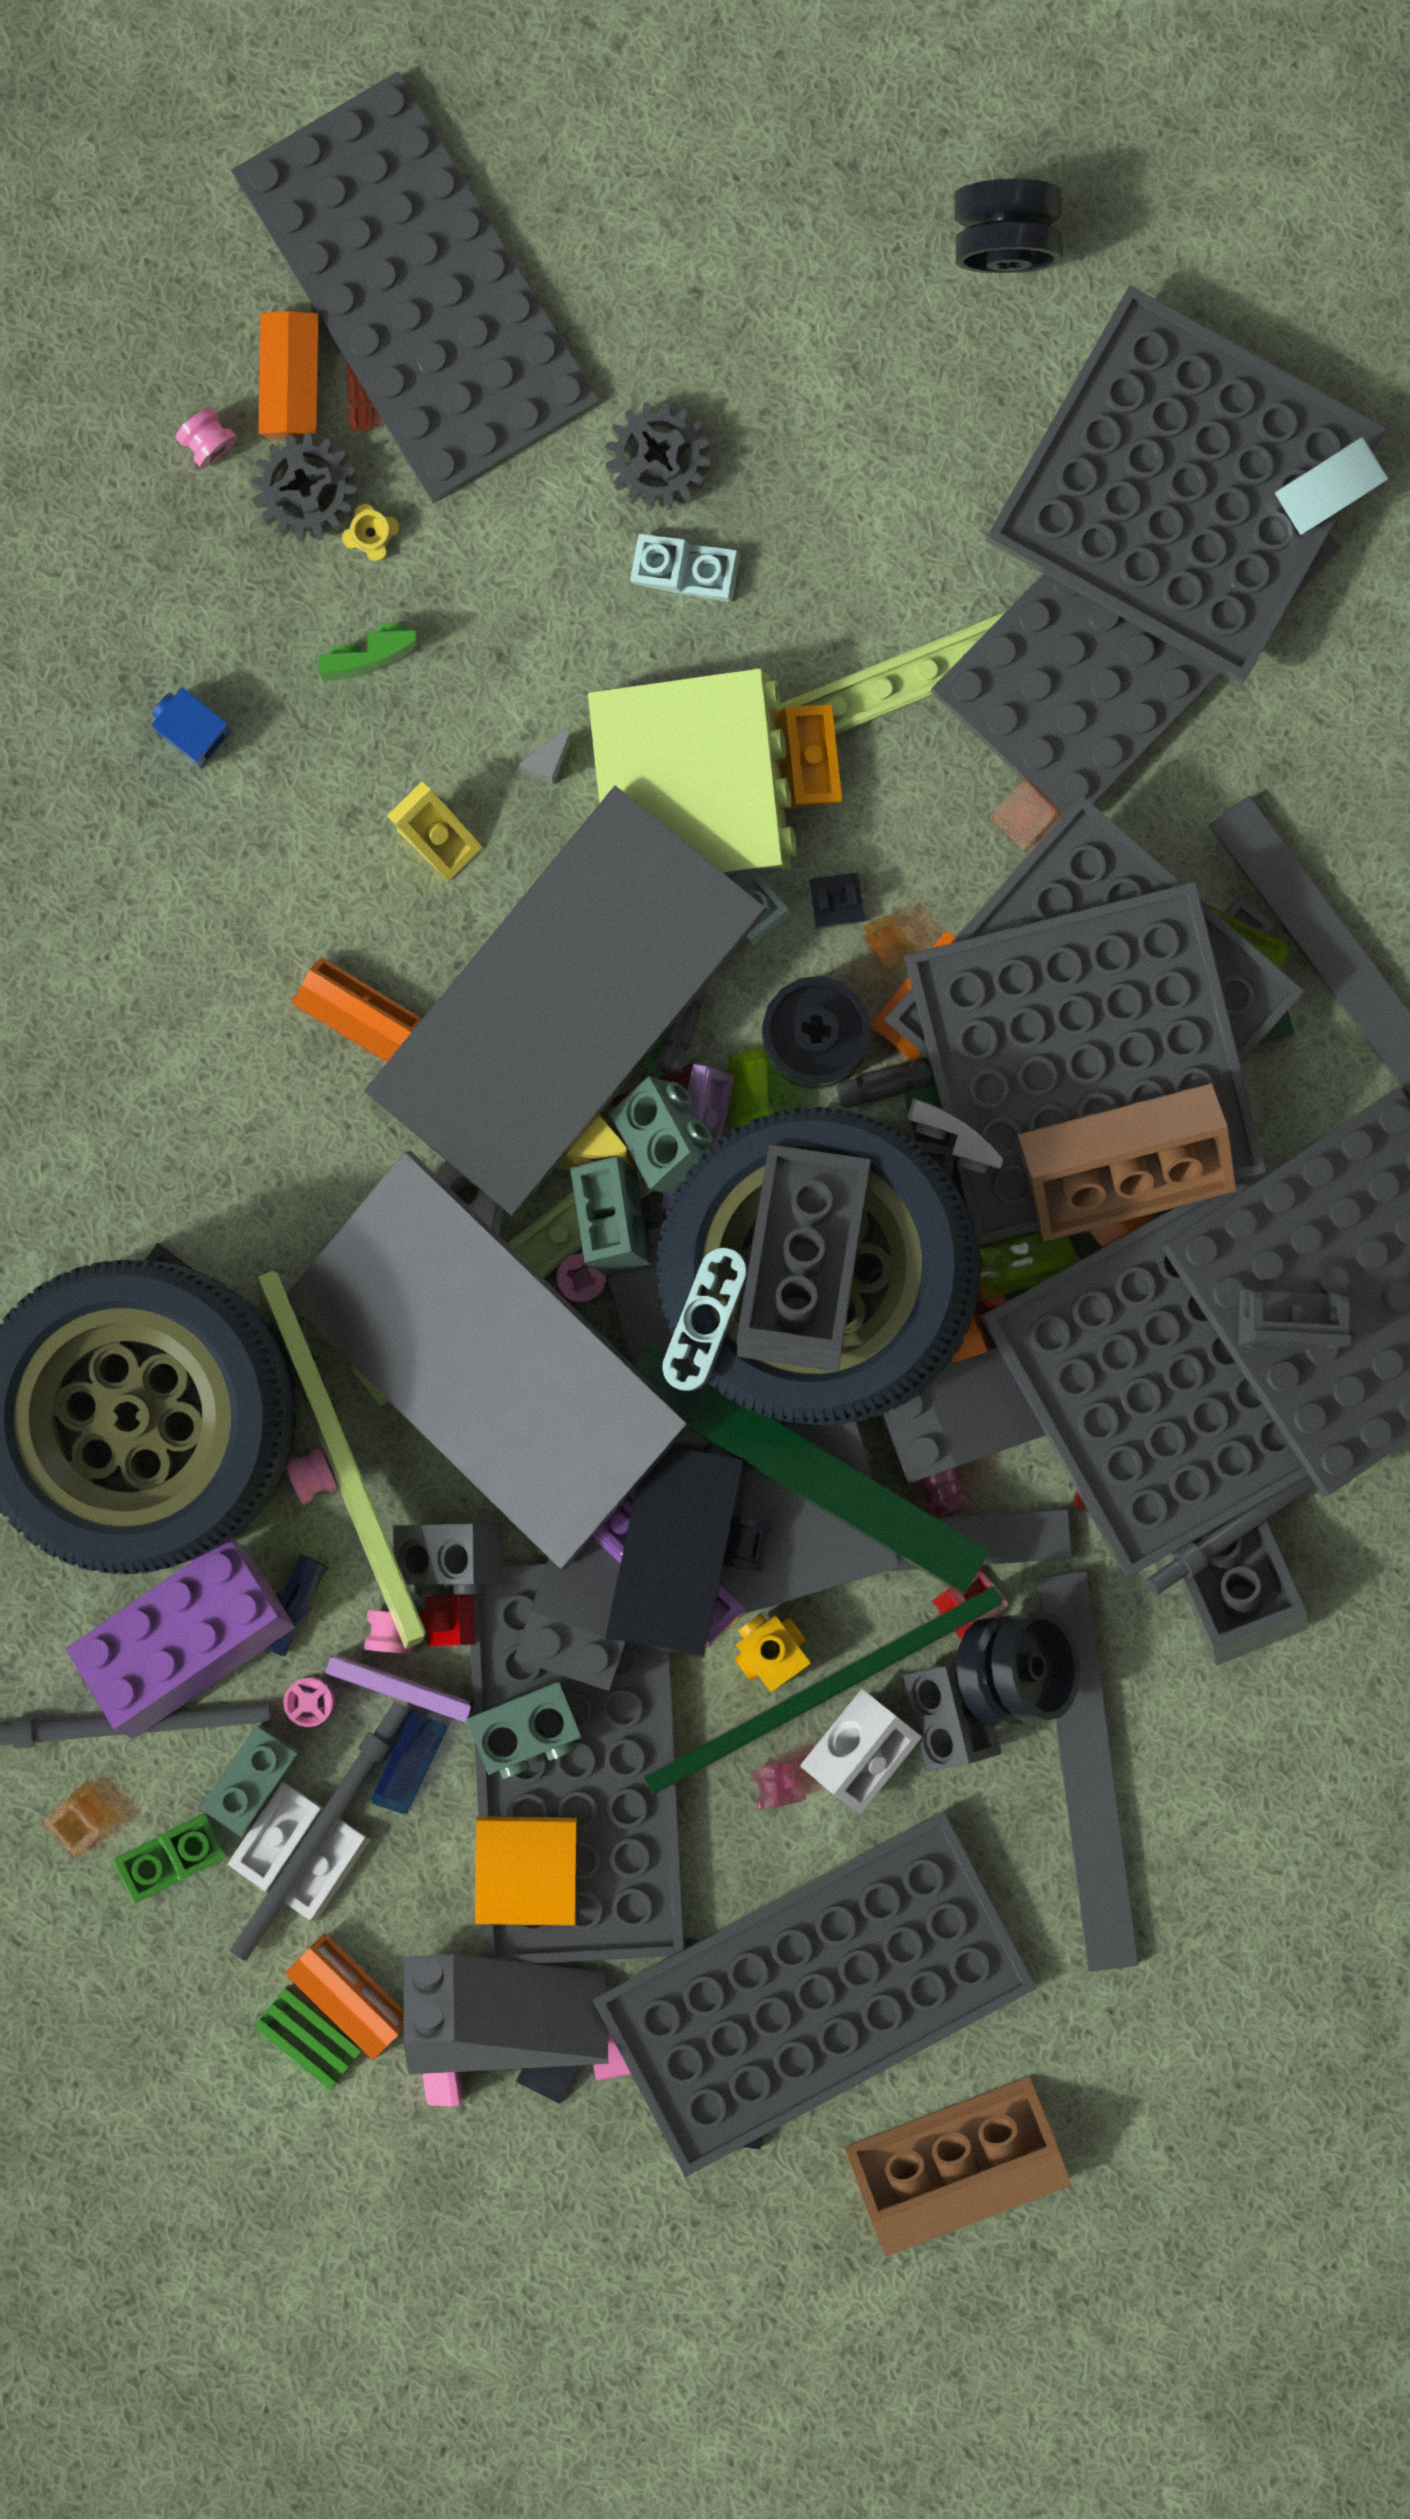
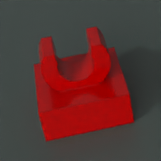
M473 1595L425 1597L426 1612H418L427 1632L428 1646L475 1644Z

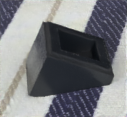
M580 2065L522 2068L516 2082L560 2104Z

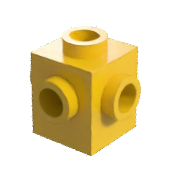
M760 1613L738 1629L743 1638L735 1643L741 1653L736 1655L734 1660L750 1682L759 1676L770 1693L811 1664L799 1648L807 1640L790 1617L781 1623L776 1615L767 1620ZM768 1640H773L779 1644L778 1655L771 1659L765 1658L760 1651L762 1644Z

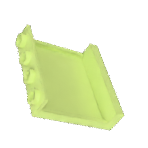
M760 668L588 693L599 804L613 786L616 785L724 874L770 868H780L783 871L791 870L790 857L796 856L797 847L793 828L786 827L784 808L791 807V791L788 779L781 778L779 759L786 758V745L782 729L776 730L774 711L781 708L780 691L776 680L771 681L770 675Z

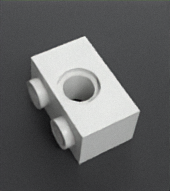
M861 1688L822 1739L814 1746L800 1767L858 1814H861L920 1741L922 1736Z

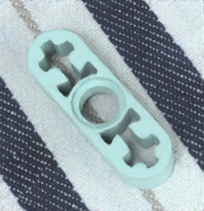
M728 1248L715 1249L704 1257L663 1361L664 1377L670 1385L677 1389L686 1391L699 1389L708 1381L747 1280L748 1264L744 1257L734 1250ZM726 1257L733 1259L731 1268L738 1271L735 1281L726 1279L723 1283L720 1294L730 1295L726 1306L720 1300L709 1296H700L703 1286L709 1290H714L718 1276L711 1272V1268L714 1262L723 1264ZM709 1304L719 1312L720 1323L713 1333L702 1335L692 1325V1314L699 1306ZM686 1333L695 1341L711 1343V1348L708 1354L698 1348L694 1364L701 1367L698 1376L689 1375L686 1381L682 1382L679 1380L681 1371L674 1368V1363L677 1358L686 1359L689 1355L692 1345L682 1344V1339Z

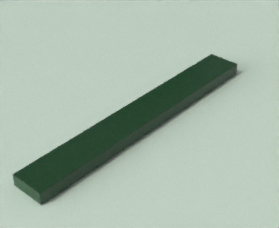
M650 1344L646 1347L635 1367L692 1422L688 1427L689 1430L735 1458L744 1460L745 1464L961 1595L967 1592L989 1554V1550L772 1418L738 1405L736 1401H731L722 1395L720 1390L714 1389L708 1382L699 1389L692 1391L673 1387L667 1382L663 1374V1361L666 1354ZM675 1361L674 1368L681 1371L679 1380L685 1382L689 1375H699L678 1361Z
M994 1585L984 1589L644 1775V1780L651 1793H659L1002 1605L1001 1602L1003 1600Z

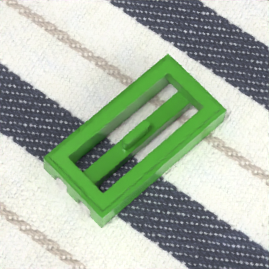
M285 1987L253 2026L329 2090L362 2051L357 2044L288 1987ZM287 2002L344 2049L347 2054L343 2059L338 2057L281 2009ZM275 2018L332 2065L334 2070L330 2074L272 2027L269 2024L271 2020Z

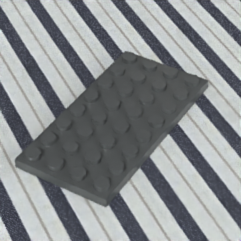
M398 71L231 170L244 195L314 310L318 313L320 320L432 504L599 404V399Z
M1329 533L1292 599L1342 548V545ZM1042 574L932 687L930 692L1050 807L1062 816L1079 795L1084 796L1091 804H1094L1217 678L1220 672L1051 577Z
M547 1564L503 1566V1583L483 1584L484 1594H468L473 1595L475 1644L470 1645L473 1713L476 1715L561 1681L583 1736L573 1741L576 1750L550 1761L545 1752L529 1758L527 1761L530 1769L503 1780L499 1771L488 1775L475 1743L478 1816L577 1818L575 1925L483 1924L485 1958L525 1963H553L669 1957L684 1949L676 1783L655 1794L651 1793L644 1780V1775L675 1759L669 1651L627 1643L611 1691L515 1660L514 1658ZM547 1708L537 1714L535 1724L537 1730L542 1735L553 1737L560 1734L563 1730L564 1720L557 1710ZM496 1728L492 1731L489 1738L491 1749L498 1755H510L517 1748V1737L509 1728Z
M941 1811L592 1997V2000L684 2177H687L1037 1988L945 1812Z

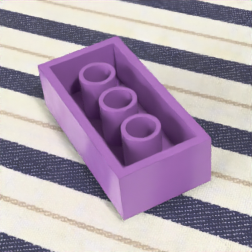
M230 1538L212 1551L191 1561L68 1646L66 1651L112 1728L129 1738L135 1739L296 1627L248 1549Z

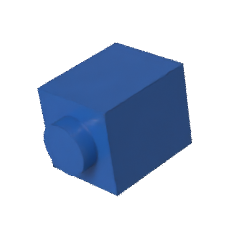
M183 687L176 695H173L171 692L166 694L152 713L156 718L151 724L155 732L201 769L232 732L224 720Z

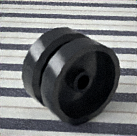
M995 179L965 185L955 191V221L966 228L956 234V265L962 269L979 273H1025L1051 268L1061 263L1063 258L1062 232L1051 226V224L1061 218L1062 214L1061 189L1058 186L1041 180Z
M823 976L799 978L781 988L767 1006L761 1030L763 1051L774 1072L789 1084L809 1090L832 1088L850 1078L863 1062L871 1035L869 1015L858 994L841 981ZM812 1026L822 1028L825 1033V1037L822 1036L821 1043L819 1044L810 1043V1035L806 1034V1031Z
M1038 1611L1012 1616L978 1619L966 1629L958 1648L956 1668L959 1689L965 1703L979 1721L991 1726L1047 1721L1061 1718L1071 1708L1079 1685L1080 1667L1078 1653L1070 1631L1057 1616L1046 1611Z

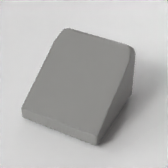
M562 730L519 764L520 772L553 785L557 783L573 743L570 732Z

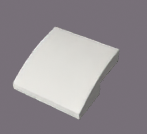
M282 1781L227 1865L265 1892H269L324 1807ZM340 1819L285 1903L308 1920L317 1922L371 1839Z

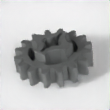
M649 402L643 404V415L637 417L630 410L625 412L628 426L624 428L621 425L614 424L612 434L618 439V442H608L605 446L606 453L616 457V459L606 463L607 473L620 474L613 482L615 490H622L626 487L630 488L628 502L633 504L642 496L646 498L647 510L651 511L655 506L656 500H663L667 510L672 509L674 496L679 495L685 502L690 501L691 495L688 487L691 484L694 487L702 488L704 479L697 472L698 470H710L711 460L700 456V454L710 450L708 439L697 440L696 438L702 432L700 421L688 426L686 424L688 410L683 408L676 416L670 414L669 402L663 403L660 413H653ZM664 426L673 430L665 433L653 431L651 427ZM633 438L638 447V453L626 465L625 452L630 440ZM648 443L652 448L655 447L658 452L668 450L666 452L668 469L664 464L661 465L658 460L648 462L650 460ZM687 448H690V464L683 475L681 468L677 464L678 457L685 453ZM646 479L663 481L665 486L653 487L642 482Z
M306 433L303 444L296 445L295 440L290 434L286 436L287 448L280 450L274 444L268 446L272 455L270 462L263 459L257 460L256 465L264 475L263 477L251 478V485L253 488L263 491V493L255 496L253 502L256 508L268 507L262 515V520L266 525L276 520L279 521L277 526L279 536L284 537L290 529H294L298 542L304 541L307 531H313L318 540H323V527L329 525L338 532L341 527L337 516L339 514L352 516V507L345 501L346 499L358 497L357 487L348 485L346 482L352 481L357 476L354 467L341 468L348 459L344 450L336 452L334 455L330 454L332 451L330 439H324L318 447L314 445L312 434ZM304 457L318 459L330 468L328 469L326 466L318 469L306 463ZM288 463L289 468L283 479L274 482L278 471ZM302 478H307L310 485H312L310 487L311 495L307 497H302L300 491L297 490L299 488L298 480ZM337 489L333 502L322 513L320 507L327 494L334 493ZM292 506L302 511L305 518L290 516L279 507Z

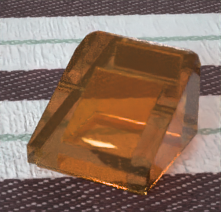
M1023 779L988 818L1023 852L1057 818L1059 812L1026 779Z
M892 914L878 918L863 926L861 936L885 972L888 971L889 973L905 963L904 955L916 952Z
M85 1782L71 1793L42 1824L77 1859L119 1816Z

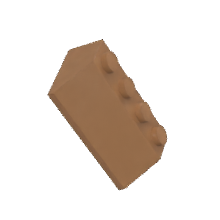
M1212 1084L1185 1089L1174 1094L1136 1102L1121 1108L1098 1114H1090L1083 1118L1018 1134L1023 1167L1043 1242L1236 1191L1228 1126Z
M1030 2076L844 2147L885 2257L1072 2186L1060 2150Z

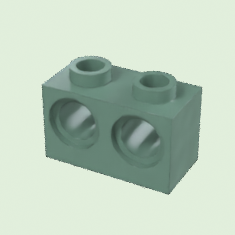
M648 1076L609 1112V1115L649 1189L675 1196L674 1192L680 1182L686 1180L685 1174L693 1164L697 1165L700 1162L698 1158L708 1148L713 1149L711 1144L713 1138L707 1127L698 1121L690 1106L692 1099L684 1087L674 1081L668 1082Z
M618 1157L570 1168L584 1263L603 1275L650 1265L651 1261L637 1171Z
M561 1681L466 1719L488 1775L499 1771L502 1780L530 1769L527 1761L529 1758L545 1752L550 1761L576 1750L573 1741L583 1736ZM543 1709H555L562 1715L564 1727L560 1734L547 1737L537 1730L535 1724L536 1716ZM506 1727L515 1733L518 1743L516 1750L512 1754L502 1756L496 1754L491 1749L489 1738L492 1731L496 1728Z
M263 1724L256 1725L202 1803L200 1809L237 1835L242 1836L247 1832L302 1751Z

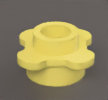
M369 504L359 505L355 509V517L351 522L350 529H346L342 534L343 544L348 549L357 548L367 553L371 561H380L386 557V546L390 538L396 536L399 532L398 521L392 516L384 517L381 513L374 511L373 507ZM370 528L375 530L373 537L366 535V531Z

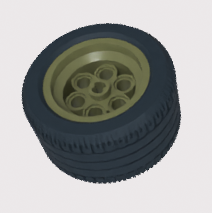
M807 1107L793 1108L788 1112L782 1110L770 1113L769 1117H758L751 1120L747 1126L743 1124L731 1131V1135H724L716 1141L713 1149L708 1148L698 1158L700 1162L697 1165L693 1164L685 1174L686 1180L684 1182L681 1181L674 1192L676 1197L674 1201H670L665 1213L668 1217L667 1220H663L660 1231L662 1241H658L657 1257H660L659 1262L656 1263L657 1278H660V1283L657 1285L659 1297L664 1303L661 1306L665 1319L670 1322L668 1327L672 1335H674L700 1265L709 1252L718 1248L734 1250L744 1257L749 1268L769 1145L871 1159L850 1297L855 1306L856 1313L853 1321L846 1325L839 1372L737 1357V1335L745 1292L744 1288L707 1382L714 1389L720 1390V1393L731 1401H736L738 1405L751 1411H756L758 1414L777 1418L778 1420L812 1425H838L859 1422L873 1416L877 1417L885 1414L890 1409H896L907 1403L908 1399L920 1394L925 1390L924 1387L930 1385L940 1376L939 1373L946 1369L952 1361L954 1353H957L964 1341L963 1337L968 1333L972 1323L971 1317L975 1314L978 1302L976 1298L977 1294H979L981 1281L979 1278L981 1259L978 1254L980 1250L972 1217L968 1213L969 1209L963 1197L959 1194L960 1191L952 1179L948 1177L945 1170L917 1144L889 1125L876 1119L873 1120L863 1114L850 1113L848 1110L836 1108L831 1110L828 1107H812L811 1109ZM874 1255L882 1262V1275L877 1281L866 1284L857 1276V1265L865 1256ZM726 1257L723 1264L714 1262L711 1272L718 1276L715 1288L712 1291L703 1286L700 1296L716 1298L727 1306L730 1295H722L720 1291L726 1279L735 1281L738 1271L731 1268L733 1259ZM701 1305L692 1314V1325L702 1335L713 1333L719 1326L720 1315L712 1305ZM685 1333L682 1344L692 1345L687 1358L690 1359V1364L700 1373L701 1367L694 1364L695 1355L698 1348L708 1354L711 1343L695 1341Z
M138 1260L103 1261L92 1263L89 1266H80L71 1269L70 1272H64L53 1277L50 1282L46 1281L33 1290L34 1293H28L17 1303V1308L13 1307L3 1318L4 1323L0 1324V1513L3 1517L8 1516L10 1525L18 1533L23 1532V1537L34 1546L40 1545V1550L50 1556H58L60 1561L73 1566L77 1564L79 1568L90 1571L98 1570L100 1573L108 1574L155 1572L194 1560L222 1545L230 1538L233 1539L234 1536H238L249 1526L250 1522H253L263 1511V1506H267L275 1494L274 1489L278 1488L284 1476L282 1472L286 1469L291 1457L289 1451L293 1449L295 1439L293 1429L296 1428L297 1413H294V1408L296 1407L295 1392L292 1393L291 1388L294 1387L291 1372H287L286 1367L289 1365L284 1352H280L279 1348L281 1346L275 1335L269 1332L270 1327L262 1317H258V1312L247 1301L244 1302L242 1300L243 1297L233 1289H228L225 1284L215 1278L208 1277L207 1274L176 1264ZM115 1354L123 1356L129 1365L128 1375L120 1383L112 1381L106 1373L107 1361ZM163 1364L172 1366L178 1375V1383L175 1389L169 1393L161 1391L156 1386L154 1380L155 1372ZM81 1392L89 1393L96 1403L94 1415L88 1420L79 1418L73 1410V1401ZM126 1402H132L140 1409L136 1414V1418L141 1423L133 1431L125 1429L120 1424L124 1415L119 1410ZM178 1412L188 1414L194 1423L193 1433L186 1440L176 1438L170 1429L171 1419ZM97 1439L105 1441L110 1446L112 1452L111 1460L104 1468L94 1465L88 1454L89 1447ZM146 1449L154 1451L160 1458V1470L152 1478L144 1476L139 1471L137 1465L138 1456Z

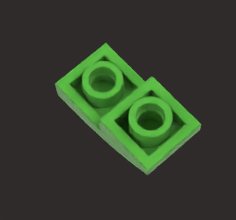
M402 623L381 624L377 626L378 632H367V652H359V647L354 645L330 647V654H318L319 675L322 681L358 677L394 664L419 648L416 630H407V625Z
M203 1813L111 1861L132 1903L136 1904L226 1858Z

